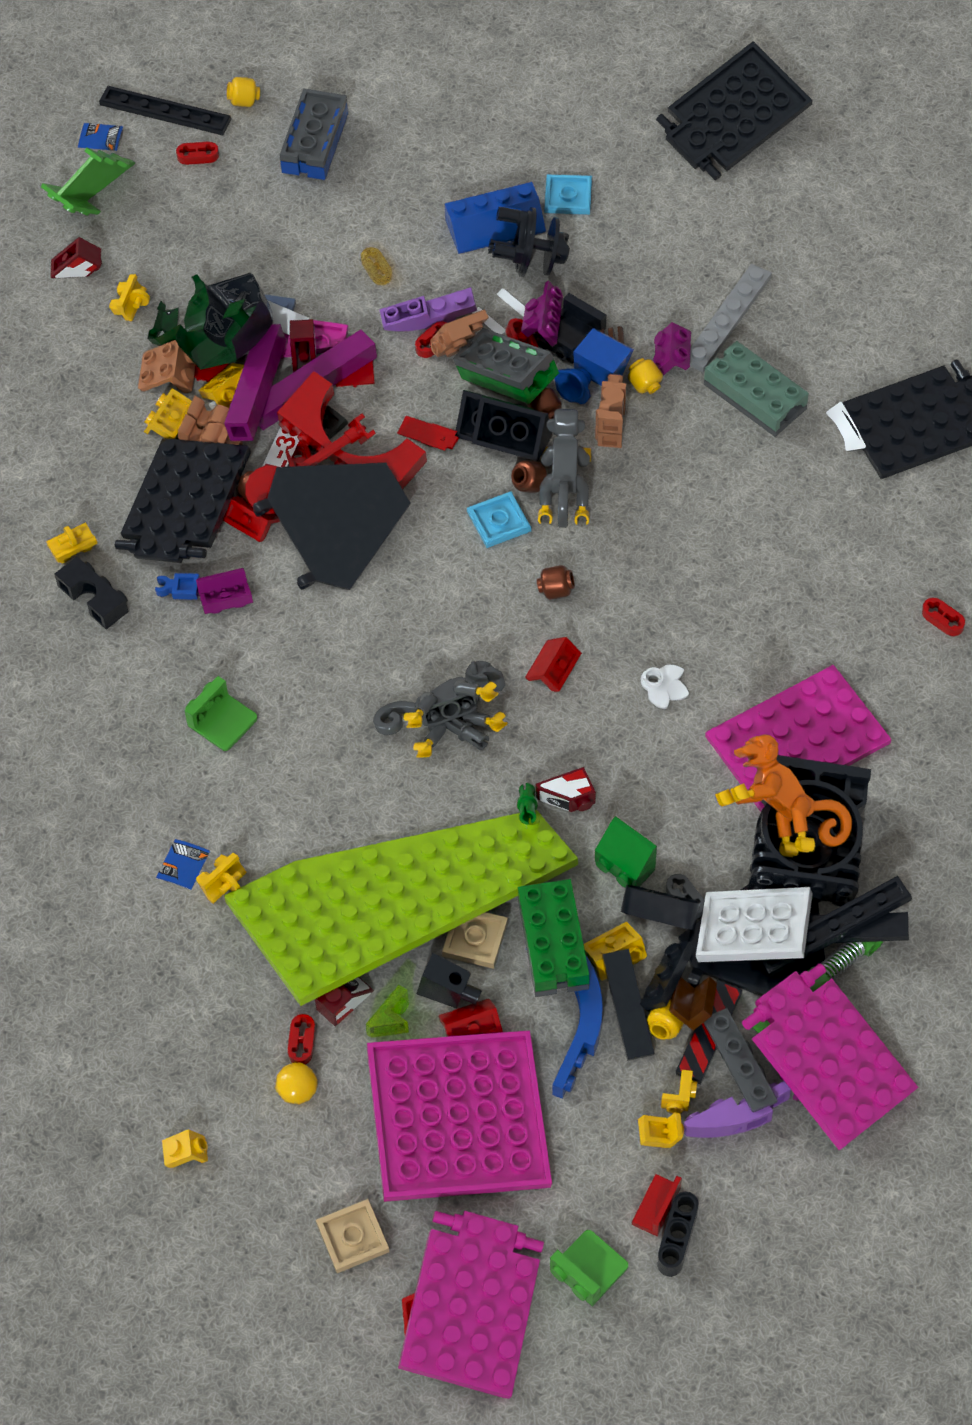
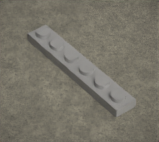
M751 263L692 345L690 350V367L701 372L705 371V367L711 363L771 279L772 272Z

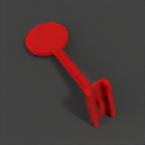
M362 413L348 424L349 429L344 432L342 437L297 466H316L347 444L359 441L362 445L376 433L374 430L369 433L365 431V425L362 426L360 423L365 418ZM276 466L260 467L248 477L245 484V495L252 507L254 503L268 498ZM271 509L265 514H275V512Z

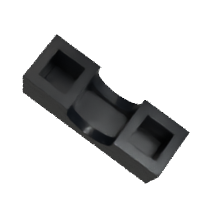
M76 556L54 573L57 586L73 601L85 593L95 595L87 602L89 614L106 630L129 612L127 607L128 599L124 593L113 589L108 579L104 576L100 577L95 573L94 568L89 562H83Z

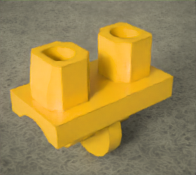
M130 274L127 282H119L117 293L120 298L111 300L109 305L114 315H122L127 321H133L137 309L140 306L148 305L150 301V296L146 292L147 289L138 283L136 274Z
M86 522L73 529L66 526L63 528L64 533L46 541L48 548L58 563H65L70 560L71 556L80 552L85 553L98 544L97 539L91 533Z
M232 853L229 857L221 854L215 860V870L210 874L202 872L196 877V881L205 896L213 904L228 890L236 891L240 889L238 881L247 873L239 861L240 858L235 853Z

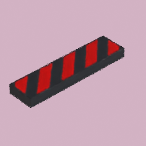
M717 980L712 1014L727 1008L732 1016L742 995V989ZM704 1023L694 1030L676 1069V1075L681 1076L682 1070L693 1071L692 1081H696L700 1085L717 1050Z

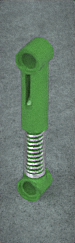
M883 941L848 942L838 947L834 953L822 961L821 964L826 968V973L815 980V984L810 987L812 992L831 978L835 980L839 974L845 971L848 966H851L862 955L871 956L882 945ZM768 1020L765 1022L760 1021L752 1028L757 1033H760L770 1023Z

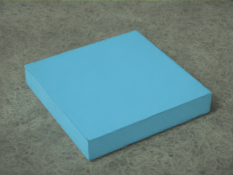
M547 174L544 213L590 215L592 176Z
M511 491L467 508V513L486 548L531 532V526Z

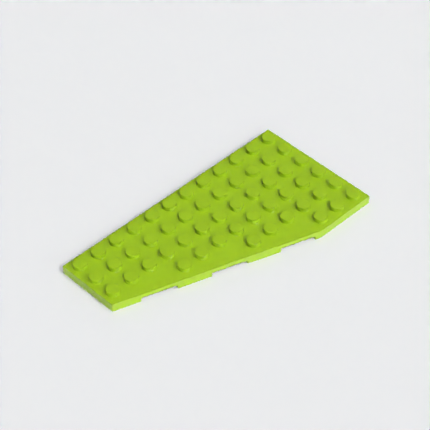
M535 810L536 820L534 823H531V818H529V825L523 824L519 819L520 813L293 861L240 887L236 891L224 895L231 911L296 1001L302 1006L518 896L519 886L544 883L578 865V857L542 815Z

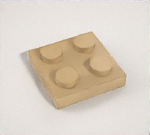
M485 912L448 931L442 950V957L494 969L507 928L508 918Z
M368 1199L316 1220L317 1227L336 1273L390 1252Z

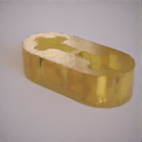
M374 247L364 249L361 252V263L372 281L377 285L388 284L392 280V269L382 253ZM371 256L372 258H375V263H373V261L367 257ZM377 270H380L382 274H385V276L378 274Z

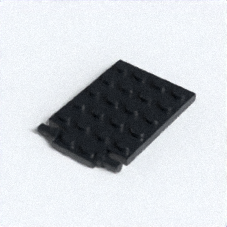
M753 41L668 107V112L680 123L678 126L674 122L671 123L663 114H660L656 121L665 129L667 134L666 140L694 169L699 167L703 172L706 171L714 180H717L722 174L712 165L711 157L726 171L730 170L809 108L813 100Z
M954 360L950 364L957 375L956 379L958 382L954 381L945 365L842 402L856 428L845 413L844 415L858 438L857 430L859 431L866 445L862 450L880 479L972 446V375L963 368L959 360Z
M162 438L121 531L122 537L130 539V541L116 540L115 549L128 550L134 554L136 559L182 563L183 559H190L191 557L206 558L207 550L195 547H212L251 454L249 446Z

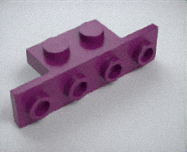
M549 280L545 282L543 295L537 299H531L525 305L521 331L526 337L538 331L553 347L557 344L563 294Z

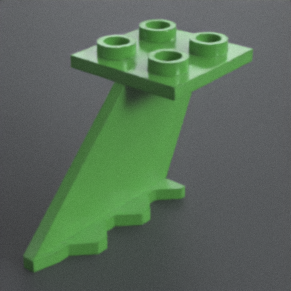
M86 147L84 152L89 154L90 157L63 187L42 183L41 188L48 192L47 196L63 203V208L71 213L79 211L87 216L89 214L98 215L101 211L87 200L132 167L135 162L115 153L109 155L101 150L95 152Z

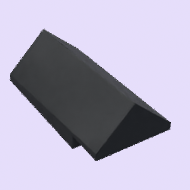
M463 390L455 430L457 431L455 436L471 441L475 445L539 461L553 435L547 428L548 413Z

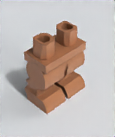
M610 374L608 375V382L602 381L601 401L599 408L596 410L595 439L598 442V446L622 448L626 383H623V376Z
M194 396L187 414L178 429L179 440L243 445V441H230L224 424L229 408L216 405L214 409L207 411L205 402L201 398Z

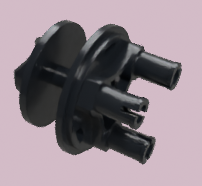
M498 207L496 220L515 223L517 231L514 240H511V242L490 239L488 254H492L493 258L512 260L515 263L516 273H518L519 277H524L527 272L532 249L544 251V275H550L554 263H566L570 250L567 244L569 234L559 232V218L553 217L547 239L535 238L536 208L531 207L529 210L523 211Z

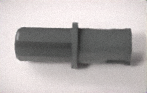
M459 718L445 722L446 729L458 735L459 740L467 741L479 750H483L488 745L486 741H489V736L475 729L472 723H465Z

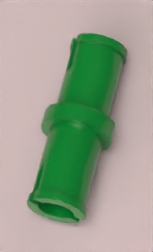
M526 783L525 790L523 784L519 787L517 808L520 811V821L523 824L529 825V818H531V823H534L536 820L535 810L538 807V801L535 797V787L530 783Z

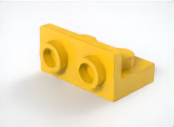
M235 363L229 365L198 390L202 398L214 400L217 405L230 408L244 365Z
M171 388L167 395L162 393L155 404L159 407L156 413L151 411L144 421L147 424L144 432L148 434L150 430H153L164 438L175 439L192 401Z
M628 922L584 943L585 955L595 966L601 981L607 979L602 954L629 949L633 965L647 957L642 937Z

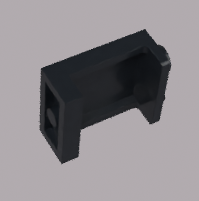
M568 293L563 298L557 344L552 347L538 331L535 332V340L540 348L548 349L555 353L560 360H567L573 364L574 350L593 328L598 331L606 329L607 315Z

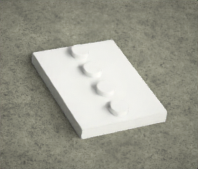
M811 888L706 892L696 951L698 962L804 958L812 901Z

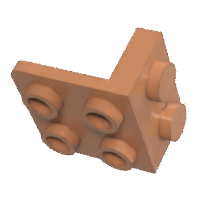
M176 340L148 350L142 357L138 389L146 391L171 382L183 393L192 392L196 364L178 346Z

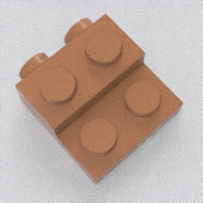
M485 309L444 324L430 340L431 350L434 355H437V357L443 355L451 357L460 351L459 348L466 345L467 340L472 339L476 335L475 332L483 328L484 322L489 318Z

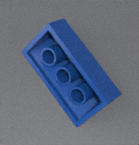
M529 182L445 203V221L458 254L488 247L490 239L504 242L514 240L517 226L515 223L496 220L498 207L527 211L531 207L536 208L535 235L546 232L540 200L533 183Z

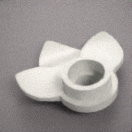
M665 665L660 669L652 667L643 672L641 675V685L648 691V699L658 708L667 709L669 700H682L688 697L689 692L687 688L679 681L684 669L676 665ZM656 679L658 682L653 683L649 680Z

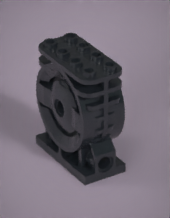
M778 755L777 762L793 772L805 793L814 801L834 800L843 804L851 815L852 829L849 837L843 844L835 847L826 846L821 842L818 835L821 823L830 818L836 819L837 825L830 829V834L836 836L841 826L840 819L831 811H814L810 816L806 817L808 827L806 837L814 839V850L808 853L799 851L798 855L793 857L783 856L779 852L782 838H779L775 816L777 810L765 800H762L764 808L756 824L748 886L753 890L810 887L812 903L828 901L832 902L835 906L841 907L854 900L859 890V865L862 857L860 852L863 836V825L860 815L867 803L871 769ZM792 820L790 822L792 836H790V842L795 843L796 838L798 837V833H795L794 831V825ZM830 861L838 862L837 864L833 863L831 866L823 868ZM798 870H800V871H806V872H807V871H810V872L817 871V873H816V874L804 873V872H798Z

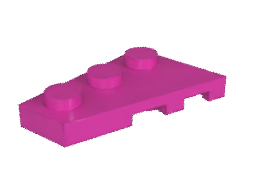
M313 320L316 354L328 351L347 338L348 325ZM284 333L286 344L281 358L291 357L290 335Z

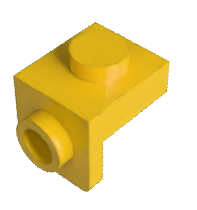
M682 1070L679 1095L663 1093L661 1108L666 1109L669 1113H682L689 1110L690 1098H696L697 1082L692 1081L693 1071Z
M674 1112L668 1118L642 1115L638 1119L640 1145L671 1148L683 1138L684 1126L681 1123L680 1113Z
M188 1129L162 1140L164 1165L168 1168L177 1167L191 1160L201 1163L208 1161V1144L205 1136Z

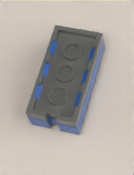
M303 88L280 152L282 173L299 176L301 172L307 173L309 178L326 179L348 116L347 95Z

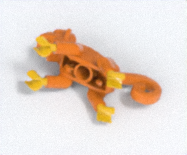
M764 734L755 736L746 741L744 746L734 750L735 756L748 758V761L743 763L744 767L757 768L754 783L748 790L745 783L715 794L718 804L723 807L734 802L736 804H745L765 800L777 810L775 817L779 838H782L779 846L781 855L793 857L797 856L799 851L808 853L814 850V839L806 837V832L808 831L806 817L810 816L814 811H831L840 819L841 826L836 836L830 834V829L837 825L836 819L830 818L821 823L818 835L823 844L835 847L847 840L852 829V818L847 808L838 801H814L809 797L793 772L777 762L778 742L774 737ZM792 820L794 831L798 833L795 843L790 842V836H792L790 822Z

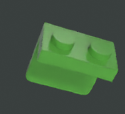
M219 676L212 682L207 683L202 693L196 699H192L184 710L188 727L223 751L230 750L257 721V714L228 694L226 681Z
M591 1230L584 1231L563 1254L557 1250L550 1257V1271L553 1276L560 1282L564 1281L572 1288L573 1293L580 1300L586 1301L592 1307L628 1269V1262Z

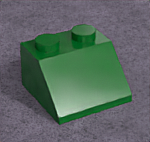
M615 816L595 849L596 866L602 872H610L614 875L617 882L624 888H626V885L640 887L655 871L657 846Z

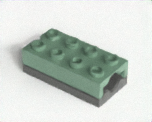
M738 341L724 351V358L720 359L717 357L705 367L704 385L774 437L807 409L809 393Z

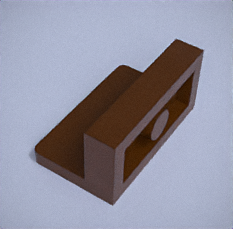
M681 977L671 997L670 1013L690 1029L695 1030L712 1016L717 982L708 977L694 988Z

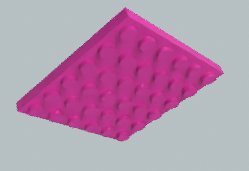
M530 1030L367 1043L366 1048L384 1202L551 1188L552 1179Z

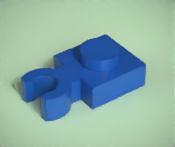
M175 573L174 579H169L167 576H158V584L165 586L155 587L157 596L164 597L171 593L173 599L198 600L199 593L196 579L200 578V575Z

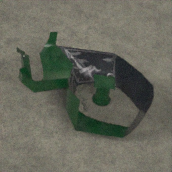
M251 273L208 286L200 279L198 274L192 276L191 278L195 283V293L188 302L184 318L185 329L181 324L177 326L178 308L165 310L166 305L160 301L157 307L158 313L154 327L149 330L147 339L152 344L158 346L176 340L178 346L200 370L236 362L262 339L273 324V312L256 278Z

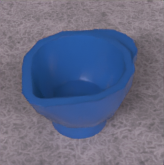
M585 369L558 370L559 374L554 379L560 396L568 402L587 403L591 397L590 390L588 389L591 382L590 374Z

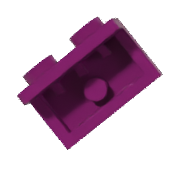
M671 322L665 329L658 332L654 339L655 355L653 361L663 376L674 366L684 370L690 367L691 331Z
M244 568L196 579L204 614H216L225 609L241 608L253 603Z

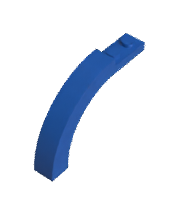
M587 956L589 989L574 991L580 1010L578 1029L552 1085V1095L563 1099L566 1091H572L576 1081V1077L573 1075L577 1068L582 1069L587 1054L595 1055L602 1030V993L595 970Z

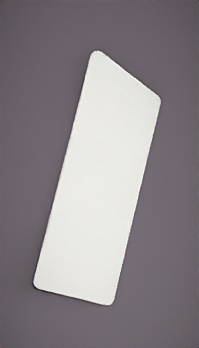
M839 402L829 409L826 414L839 428L845 441L846 451L865 448L866 445L859 431L857 430L858 438L844 415L845 413L856 428L843 403Z

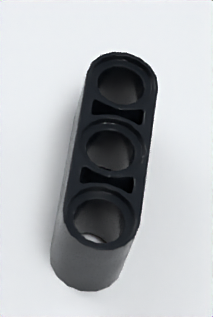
M626 885L621 912L693 930L695 929L700 902L639 886Z
M684 1191L677 1194L671 1207L658 1251L657 1262L658 1270L665 1276H676L680 1273L684 1264L697 1219L699 1205L697 1197L691 1192ZM688 1205L693 1210L682 1212L678 1207ZM678 1230L683 1232L685 1236L675 1238L671 1233ZM672 1256L678 1262L671 1265L665 1263L663 1259Z

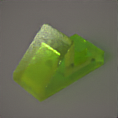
M398 985L365 1024L369 1037L409 1033L408 1022L400 1017L409 1006L407 989Z

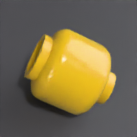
M234 77L227 84V100H230L233 106L251 107L255 100H259L260 87L256 86L252 78Z
M641 358L629 367L628 380L638 393L648 392L653 394L660 389L661 385L659 383L663 379V374L653 360Z
M669 1000L665 1007L652 1009L647 1017V1025L650 1032L658 1039L665 1040L677 1037L684 1025L682 1021L670 1013L671 1000Z

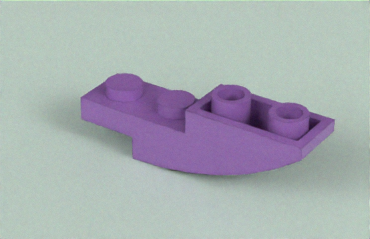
M470 287L426 301L425 297L421 296L379 310L384 330L408 332L430 328L433 324L440 321L452 322L457 320L456 317L477 311L473 291Z
M785 1081L779 1084H770L778 1101L756 1112L750 1110L745 1099H742L739 1105L736 1104L732 1097L726 1100L719 1099L712 1103L709 1109L700 1113L698 1111L689 1115L684 1122V1134L687 1137L713 1138L730 1136L760 1127L772 1121V1108L789 1100L791 1089Z

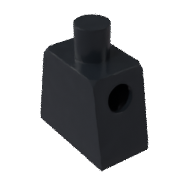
M432 953L416 994L457 1009L461 999L476 1005L482 990L468 984L471 976L468 970Z

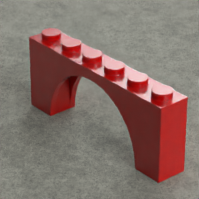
M313 371L277 412L280 427L288 433L292 431L298 435L297 438L305 446L311 445L316 449V452L332 443L323 430V417L326 407L335 395L332 383ZM408 438L396 448L380 455L358 456L340 449L328 457L334 462V465L387 463L402 489L406 487L427 462L426 451Z

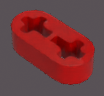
M213 142L183 143L176 148L177 160L185 165L213 163L219 158V149L216 143Z
M436 322L415 341V351L418 356L429 358L434 355L431 350L430 340L447 322ZM430 344V348L424 347V348L422 349V345H423V346H428V345Z
M929 598L923 603L922 615L928 622L949 636H958L963 632L965 618L962 614L938 598ZM935 607L938 608V612H937V611H933L932 613L929 612V608H931V609H933V608H935ZM955 621L958 622V625H957V626H956V625H953L952 627L949 626V622H951V623H953V622H955Z
M307 1014L295 1016L290 1024L288 1056L292 1063H303L306 1065L313 1056L316 1031L315 1022ZM305 1022L309 1028L305 1029L304 1036H300L298 1027L301 1026V1023ZM299 1043H303L304 1052H307L303 1053L302 1057H297L295 1053L299 1049Z

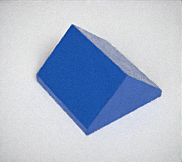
M593 328L573 352L574 369H585L590 374L591 381L602 386V381L608 382V375L610 374L623 376L634 349Z

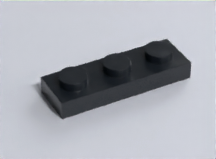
M690 941L673 943L665 949V954L659 966L655 969V974L640 1002L646 1011L667 1006L695 949Z

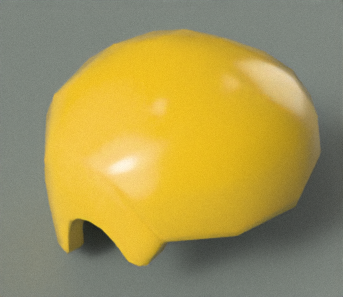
M290 1063L284 1066L277 1074L275 1090L285 1102L302 1104L309 1101L316 1093L318 1080L313 1070L303 1063Z

